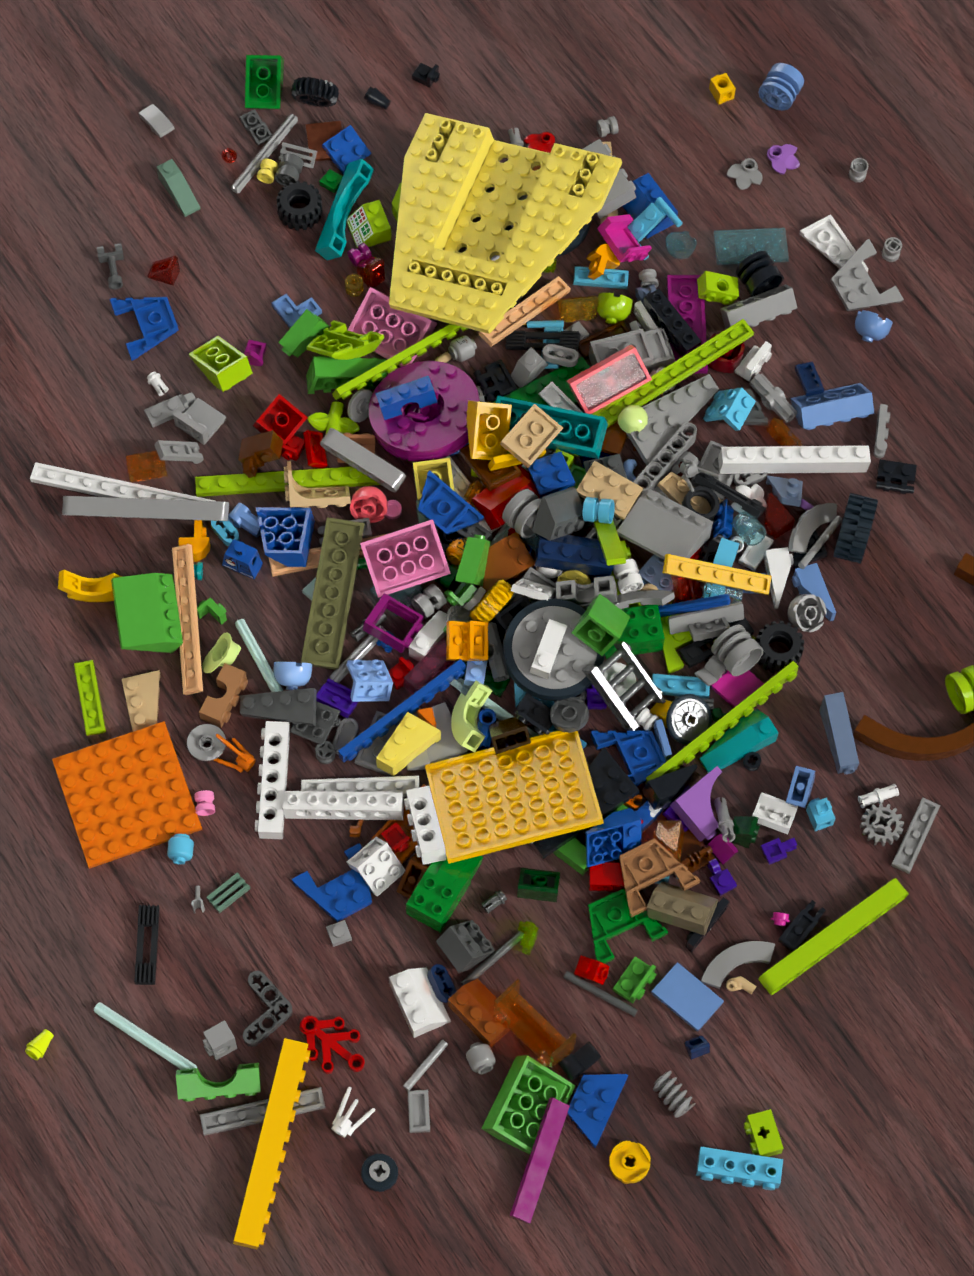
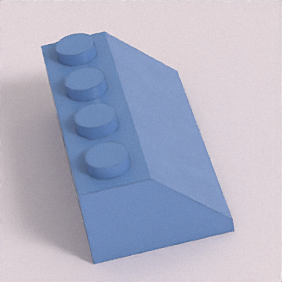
M861 383L825 390L822 394L808 397L802 395L791 398L792 406L797 411L796 418L798 424L806 430L815 429L819 425L830 426L833 425V422L837 421L848 422L851 418H866L869 414H874L872 392Z

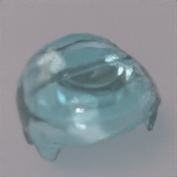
M687 231L669 233L665 242L669 254L678 260L689 258L697 245L696 238H692Z

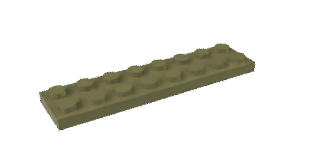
M327 517L301 664L311 663L314 667L339 669L365 523Z

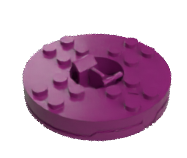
M421 361L400 367L387 375L378 384L371 396L369 419L375 438L387 452L398 458L408 459V461L421 462L447 457L460 450L469 442L466 420L468 400L480 401L478 390L473 380L464 371L448 363ZM429 375L438 403L420 408L418 403L410 402L401 408L402 415L384 420L375 393Z

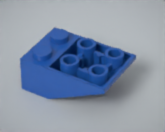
M632 808L613 812L603 819L604 824L594 826L586 832L587 867L617 860L620 855L641 845V819Z

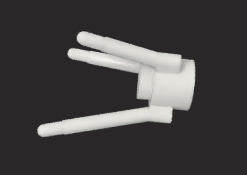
M351 1087L347 1088L331 1128L343 1138L347 1134L351 1136L354 1130L375 1112V1108H372L351 1127L352 1122L348 1118L358 1103V1099H355L345 1116L341 1117L351 1092Z

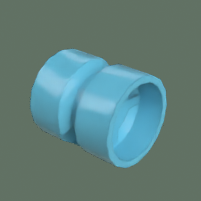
M586 497L583 504V520L594 522L598 519L599 523L611 524L615 511L614 500L602 498L599 501L598 498Z

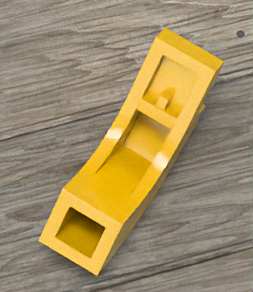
M67 570L59 571L58 589L66 592L67 597L74 600L110 602L114 601L111 579L122 576L112 573L101 578H85Z

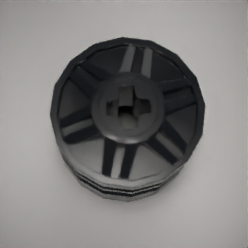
M759 251L745 258L738 265L735 272L751 297L779 287L784 279L766 251Z

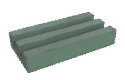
M237 872L206 898L220 914L250 890V886L246 884L245 880ZM238 880V882H237L236 884H234L231 888H229L226 892H224V893H223L221 896H219L216 900H213L214 898H216L219 894H221L224 890H226L228 887H230L233 883H235V882ZM241 885L243 886L242 889H240L222 905H217L226 897H228L232 892H234L237 888H239Z

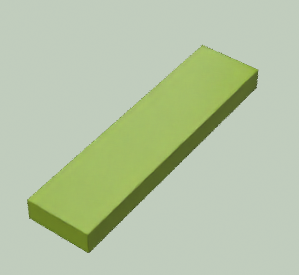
M598 520L594 521V528L606 564L608 566L625 564L626 556L614 521L611 524L599 523Z
M89 660L74 663L86 735L105 733L106 729L94 662Z

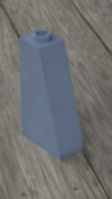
M844 693L825 695L819 711L837 773L851 774L857 770L859 760Z

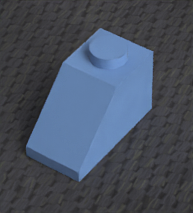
M796 766L786 800L787 804L802 808L806 807L815 779V770Z

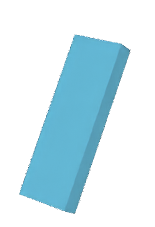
M575 266L573 285L616 289L628 288L629 271L605 269L603 275L592 280L588 277L589 267Z
M652 674V682L661 689L663 695L682 696L693 694L701 698H709L710 686H707L698 677Z

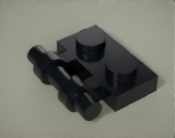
M502 360L486 365V373L481 374L480 370L473 373L476 378V384L481 387L484 398L489 402L496 401L494 397L496 393L504 397L518 389ZM491 380L493 386L489 387L486 382Z
M880 459L877 479L884 480V482L877 481L876 488L883 489L885 492L891 490L904 495L906 493L913 494L914 486H907V484L914 485L917 465ZM891 481L900 482L901 484H894Z

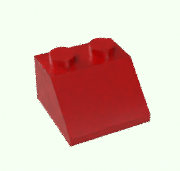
M278 394L254 423L253 427L260 433L273 430L283 440V444L286 445L308 417Z

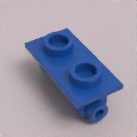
M727 499L719 504V510L715 515L713 523V537L720 534L724 538H729L732 535L733 524L731 523L733 522L734 509L732 506L727 505Z

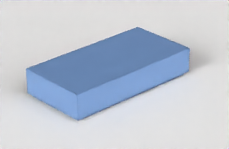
M659 719L655 720L653 729L657 743L667 762L671 759L672 752L663 721Z

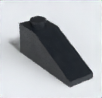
M697 764L647 781L642 792L654 810L659 808L665 809L672 804L674 799L692 779L698 768Z

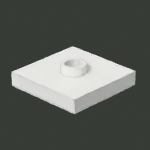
M524 578L514 583L511 588L512 592L532 599L548 601V599L556 596V588Z

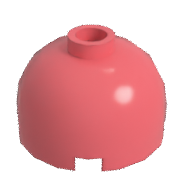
M365 486L359 488L353 494L350 512L356 520L359 518H369L370 523H376L381 521L384 515L387 514V498L380 489Z

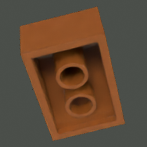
M517 532L489 547L483 586H481L486 590L485 594L499 580H504L506 583L526 574L530 567H534L535 562Z

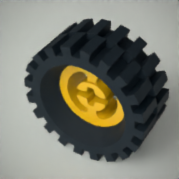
M850 493L833 557L861 564L878 504L877 499Z

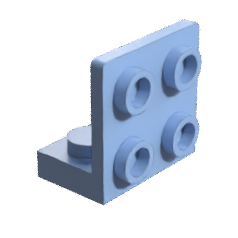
M356 659L347 661L346 665L353 679L350 696L352 702L390 700L393 681L383 660Z

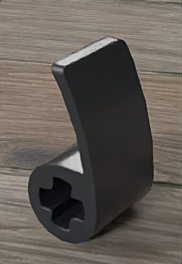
M587 1042L574 1054L567 1055L558 1065L569 1079L573 1081L601 1058V1055L590 1042Z

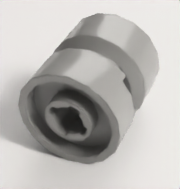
M435 584L429 585L423 590V594L419 593L411 599L413 608L417 613L424 616V619L432 615L434 609L438 610L447 603L444 594Z

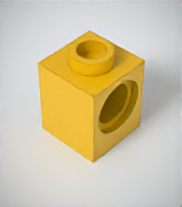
M727 73L715 75L710 79L709 90L718 105L734 99L736 88Z

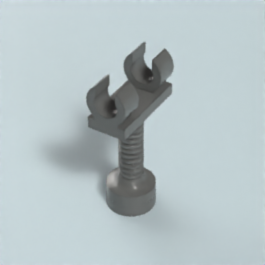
M121 243L115 244V252L105 253L103 246L97 247L99 263L108 262L111 277L108 278V286L113 290L120 289L123 286L122 277L118 276L115 262L124 260Z

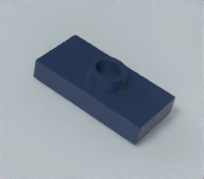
M813 361L795 365L796 374L806 397L824 393V387Z

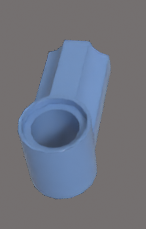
M238 503L229 513L228 520L233 526L237 528L242 527L255 537L261 536L258 517L253 515L244 504Z

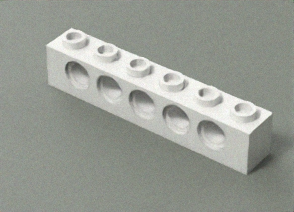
M266 721V726L262 728L261 732L264 746L260 747V758H263V764H259V776H262V782L258 783L257 794L261 795L260 801L256 803V813H259V820H255V832H258L259 838L283 839V801L287 785L290 740L289 722ZM273 741L280 742L277 746L270 745ZM272 759L278 760L276 764L269 763ZM271 777L277 778L273 783L267 781ZM268 796L276 797L273 801L266 800ZM268 814H273L275 816L271 820L265 818V816Z
M284 791L283 811L285 819L403 820L404 798L403 793Z

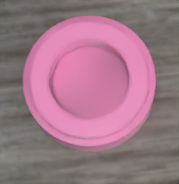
M396 500L387 501L388 509L387 514L384 516L392 520L399 518L402 513L401 504Z

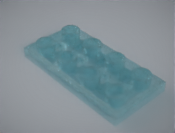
M785 228L717 230L713 233L717 265L740 264L745 258L759 251H766L773 262H788L789 260Z

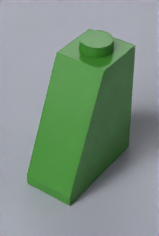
M306 309L279 341L283 346L282 351L288 356L294 355L298 358L307 350L306 346L317 336L323 335V330L325 328L329 329L330 326L319 316Z
M474 534V538H467L455 581L483 586L490 541L485 540V536Z

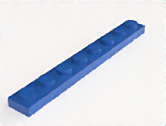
M461 659L338 750V755L342 762L354 759L358 755L357 752L363 748L367 749L373 744V740L386 735L389 731L388 729L393 725H399L407 712L414 714L421 704L430 702L437 692L446 690L450 685L449 683L462 678L466 671V664Z

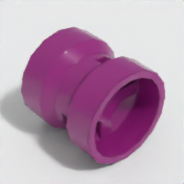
M361 243L358 245V248H352L347 252L350 261L355 267L361 265L364 260L372 259L371 251L365 243Z

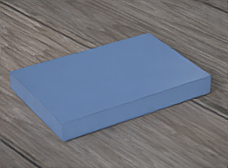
M678 962L651 991V994L697 1032L724 1003V1000Z

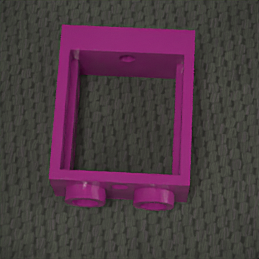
M384 593L365 620L363 631L402 653L405 648L409 649L411 642L414 640L413 636L415 633L418 634L423 628L424 624H422L424 616ZM386 609L413 624L403 641L376 626V623Z

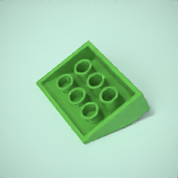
M149 573L111 579L121 649L174 653L183 644L173 574Z
M528 1055L516 1056L481 1129L495 1138L531 1154L549 1098H555L567 1104L576 1085Z

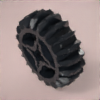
M301 77L294 80L291 96L298 102L308 104L309 106L331 107L338 100L339 88L327 80L315 77Z

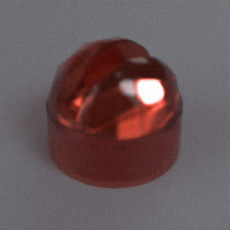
M226 148L222 151L221 156L226 163L230 164L236 160L237 153L231 148Z

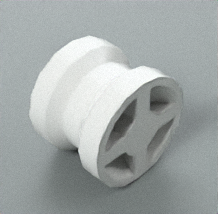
M646 707L635 721L638 725H642L645 731H650L654 727L655 720H658L659 717L651 714L650 710Z

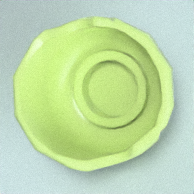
M629 405L619 414L618 424L626 433L640 432L648 424V416L646 411L639 405Z

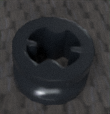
M756 752L747 753L743 761L745 769L748 771L758 770L761 764L760 755ZM750 758H753V760H757L755 765H751L752 763H748Z

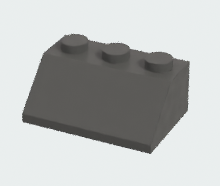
M571 487L542 497L532 531L551 541L581 530L585 521L583 520V505L576 488Z

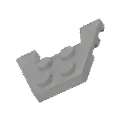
M870 239L866 240L830 279L847 311L900 303L904 300L896 286L879 294L862 262L877 253Z

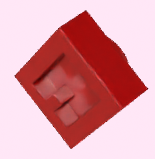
M293 435L286 445H282L281 456L287 460L297 461L305 447L304 439Z
M402 656L399 658V663L388 671L393 681V687L396 690L400 689L414 677L415 667L409 659L405 660Z

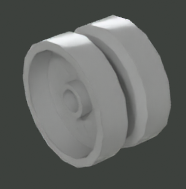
M529 489L518 492L506 505L502 516L503 522L515 529V532L521 537L530 538L536 534L532 531L542 499H539Z

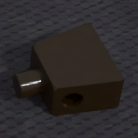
M516 717L498 720L496 723L489 725L496 755L531 743L527 725Z

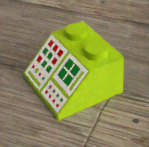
M380 200L361 205L348 217L346 223L356 248L361 243H365L370 247L391 240V227Z

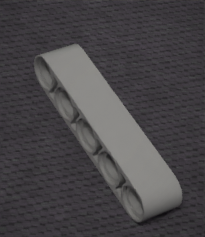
M333 428L329 429L320 442V445L325 450L392 492L396 493L406 479V475L402 471Z

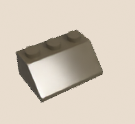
M662 881L653 890L647 905L648 918L705 935L718 899L688 889L684 891L682 887Z

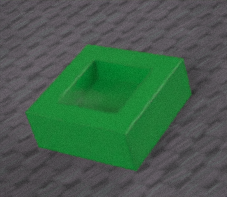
M329 169L319 181L320 186L335 193L343 176Z

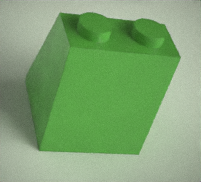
M599 594L590 603L571 633L603 656L621 637L630 616Z

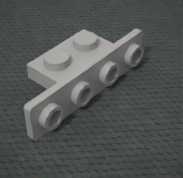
M738 602L727 606L668 617L670 634L689 631L693 641L719 637L730 628L729 622L744 619L743 603Z

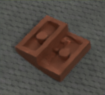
M341 121L306 124L308 149L317 151L315 161L332 160L322 147V144L342 131Z

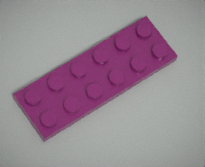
M667 275L668 300L702 341L701 345L706 342L705 300L698 298L697 279L701 275ZM670 343L675 361L682 357ZM706 365L693 374H707L708 366Z

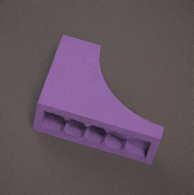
M718 766L670 805L699 842L705 838L710 840L717 834L715 830L718 828V822L711 809L710 795L716 778L722 773Z

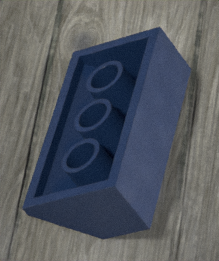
M538 535L534 566L562 571L578 570L583 574L600 577L611 575L614 565L608 566L606 564L599 540L565 535L549 541Z

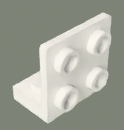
M378 837L371 840L347 861L350 868L360 873L375 896H379L405 872L404 867L388 843Z

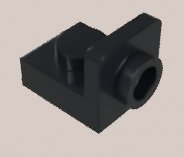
M420 63L412 74L413 80L429 88L440 77L439 66L436 64L431 68Z

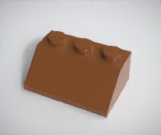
M478 978L463 985L448 999V1007L484 1044H488L491 1048L519 1023V1020Z

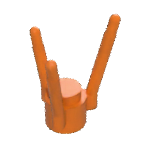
M216 734V737L238 755L235 760L238 764L235 765L219 758L213 761L234 768L240 773L243 770L246 772L250 771L256 762L254 756L235 738H232V742L242 752L222 736Z

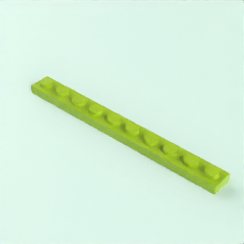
M744 319L740 320L651 376V381L592 413V415L605 417L608 428L618 421V416L625 407L629 405L643 406L754 336L753 330Z
M453 324L447 325L338 387L332 393L335 400L341 397L343 400L352 395L353 390L357 389L359 391L365 388L367 382L371 380L376 382L383 377V373L387 372L389 374L395 371L397 365L409 363L412 360L411 357L423 355L427 352V348L431 346L435 348L442 343L441 340L445 338L449 340L457 335V331L462 330L463 332L468 328Z
M353 467L292 471L294 480L306 488L380 485ZM284 471L256 473V476L248 478L246 474L195 477L197 497L285 491V485H288L284 480Z
M792 661L646 778V783L649 780L680 770V766L684 763H690L695 758V754L699 751H705L710 746V742L714 739L716 741L724 735L725 730L734 728L739 723L740 718L749 716L754 711L753 708L755 706L764 704L770 694L779 692L785 682L794 680L798 675L799 666Z

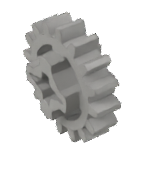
M880 803L878 808L873 804L871 810L866 809L865 815H862L861 818L863 822H861L860 828H865L862 832L863 835H869L867 841L873 839L874 845L881 842V845L885 846L886 841L891 845L893 839H899V834L903 832L901 827H903L904 821H899L902 814L896 815L897 808L891 810L890 804L885 808ZM871 817H873V822L870 825L869 820ZM895 824V829L891 832V827Z

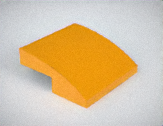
M448 621L446 628V660L487 661L488 622Z

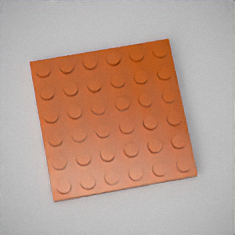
M165 721L52 759L89 869L168 842L175 834L189 835L202 830Z

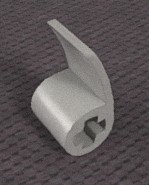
M713 655L705 667L694 674L707 686L716 683L728 670L725 668L724 662H720L717 656Z

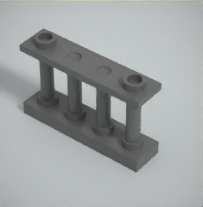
M616 641L614 646L617 651L599 667L587 665L582 671L591 681L624 730L635 731L639 727L635 720L642 710L653 701L664 704L666 700L662 696L663 692L661 689L654 685L631 652L630 645L624 641ZM623 657L627 666L608 682L604 677V672ZM633 672L638 681L623 695L617 696L614 692L615 687ZM644 687L649 695L631 712L628 711L625 707V702L639 689Z

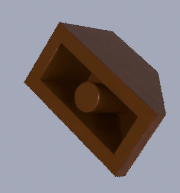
M415 854L409 860L396 892L410 898L431 863L423 865L421 857L417 858Z

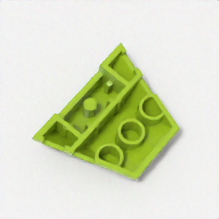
M333 320L329 329L325 328L323 330L324 334L317 336L306 347L307 350L321 355L348 360L359 358L375 351L383 341L384 335L373 331L365 335L348 331L345 323Z

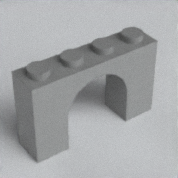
M600 139L582 149L611 156L610 148L607 144L603 145ZM623 168L619 169L602 209L598 213L596 212L599 219L636 198L634 192L636 187L632 180H627L628 175Z

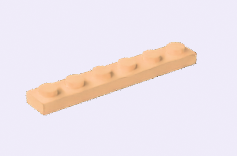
M558 276L506 312L502 321L490 334L479 332V335L492 347L567 295L571 288Z

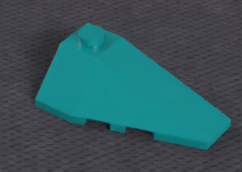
M756 708L749 716L740 718L739 723L734 728H729L699 760L707 773L717 766L721 770L743 759L747 753L756 752L776 742L779 732L770 718Z

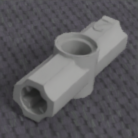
M757 374L750 381V386L761 397L763 405L768 410H773L784 423H789L797 415V411L786 400L784 392L779 387H774L763 374Z

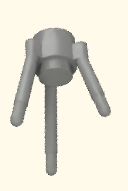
M683 459L680 465V471L683 474L682 479L685 480L691 492H694V488L689 477H694L698 472L716 478L721 477L719 474L700 468L692 460Z

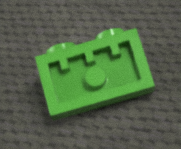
M634 957L614 986L613 991L632 1004L636 999L640 1000L646 991L643 989L647 983L651 984L657 975L654 973L656 966L653 964L649 966L642 960Z

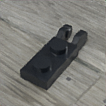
M814 900L804 910H801L778 939V942L791 952L799 948L826 912V909L822 907L815 917L808 914L815 907L816 902Z

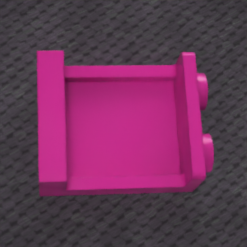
M630 214L607 217L597 228L619 262L644 260L652 249L650 245L640 246L628 229V225L633 221Z

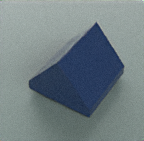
M702 1035L684 1043L691 1060L710 1053V1044Z

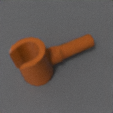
M358 820L357 826L350 825V837L361 836V826L364 820Z

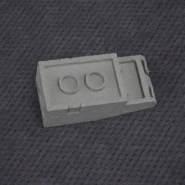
M662 327L646 332L643 329L615 335L612 338L607 337L590 342L589 359L592 366L629 345L636 348L648 373L652 372L653 369L657 370L660 366L665 367L675 362L671 345L668 343L669 338H667ZM605 368L602 371H600V375L607 372L608 368Z

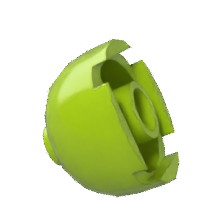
M599 293L596 301L597 312L600 317L606 319V323L616 324V322L623 321L630 315L633 300L624 295L616 297L614 293Z

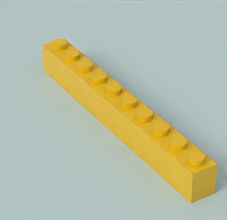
M284 1038L233 1241L235 1245L257 1250L259 1244H264L266 1233L262 1231L264 1224L269 1223L271 1212L267 1210L269 1203H274L276 1191L272 1190L274 1183L279 1182L281 1171L278 1170L279 1162H284L286 1151L282 1149L284 1142H289L291 1130L287 1129L289 1122L293 1123L296 1110L292 1109L294 1102L298 1103L301 1090H297L299 1082L303 1083L306 1070H302L304 1062L308 1063L311 1052L307 1050V1043Z

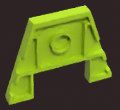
M671 616L660 617L665 637L663 654L667 673L670 675L684 668V663L676 650L694 641L689 631L670 634L668 617Z

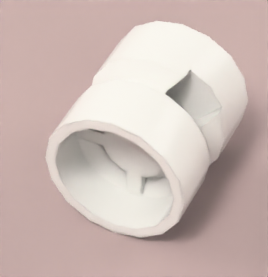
M626 559L625 564L614 565L613 573L618 580L617 584L621 594L636 592L644 587L634 559Z

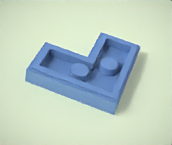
M287 294L271 303L272 307L289 328L294 325L306 309L317 316L322 314V309L312 297L298 306L294 304Z

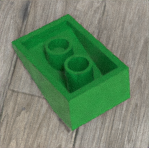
M246 55L245 108L280 109L284 59L282 56Z

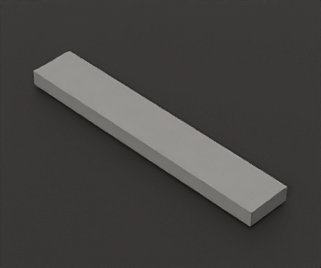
M321 1087L301 1091L298 1103L294 1102L292 1110H296L295 1115L325 1108ZM269 1099L200 1114L204 1136L263 1123Z

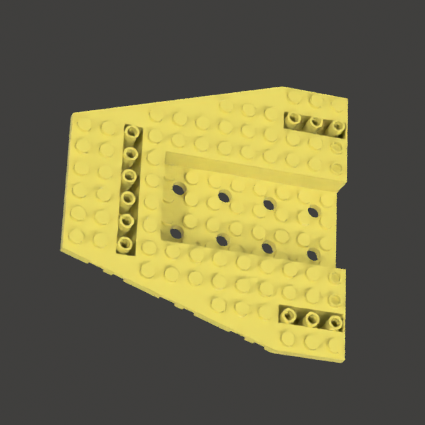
M425 113L404 157L389 298L390 308L490 334L502 321L504 314L510 308H513L517 304L516 301L521 296L523 297L542 276L541 273L546 267L551 266L555 257L558 254L561 255L578 236L580 229L592 220L591 217L596 212L598 213L602 209L622 165L621 158L554 143L551 152L547 153L496 141L493 139L488 127ZM508 158V161L500 163L501 159ZM535 166H541V168L536 171L532 170ZM488 188H495L494 191L490 193L486 192ZM523 195H526V196H527L526 199H524V200H519V198H520L521 196H523ZM476 217L481 218L478 222H472ZM509 225H513V226H514V227H513L512 229H510L509 231H508V230H505V228H506L507 226H509ZM462 247L467 248V250L462 253L458 252L459 249ZM495 255L500 256L499 259L495 261L491 260V258Z

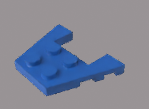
M144 297V299L134 300L133 298H126L125 300L110 299L115 316L134 311L142 332L143 339L126 343L131 361L179 331L167 297Z
M591 731L590 736L597 750L616 744L630 774L627 776L636 787L646 781L649 775L666 763L652 731H627V733H616V731L598 733V731Z
M359 843L344 851L348 860L362 849L361 844ZM353 869L318 888L308 871L292 879L296 887H299L306 896L315 901L336 922L372 904L369 886L360 873Z

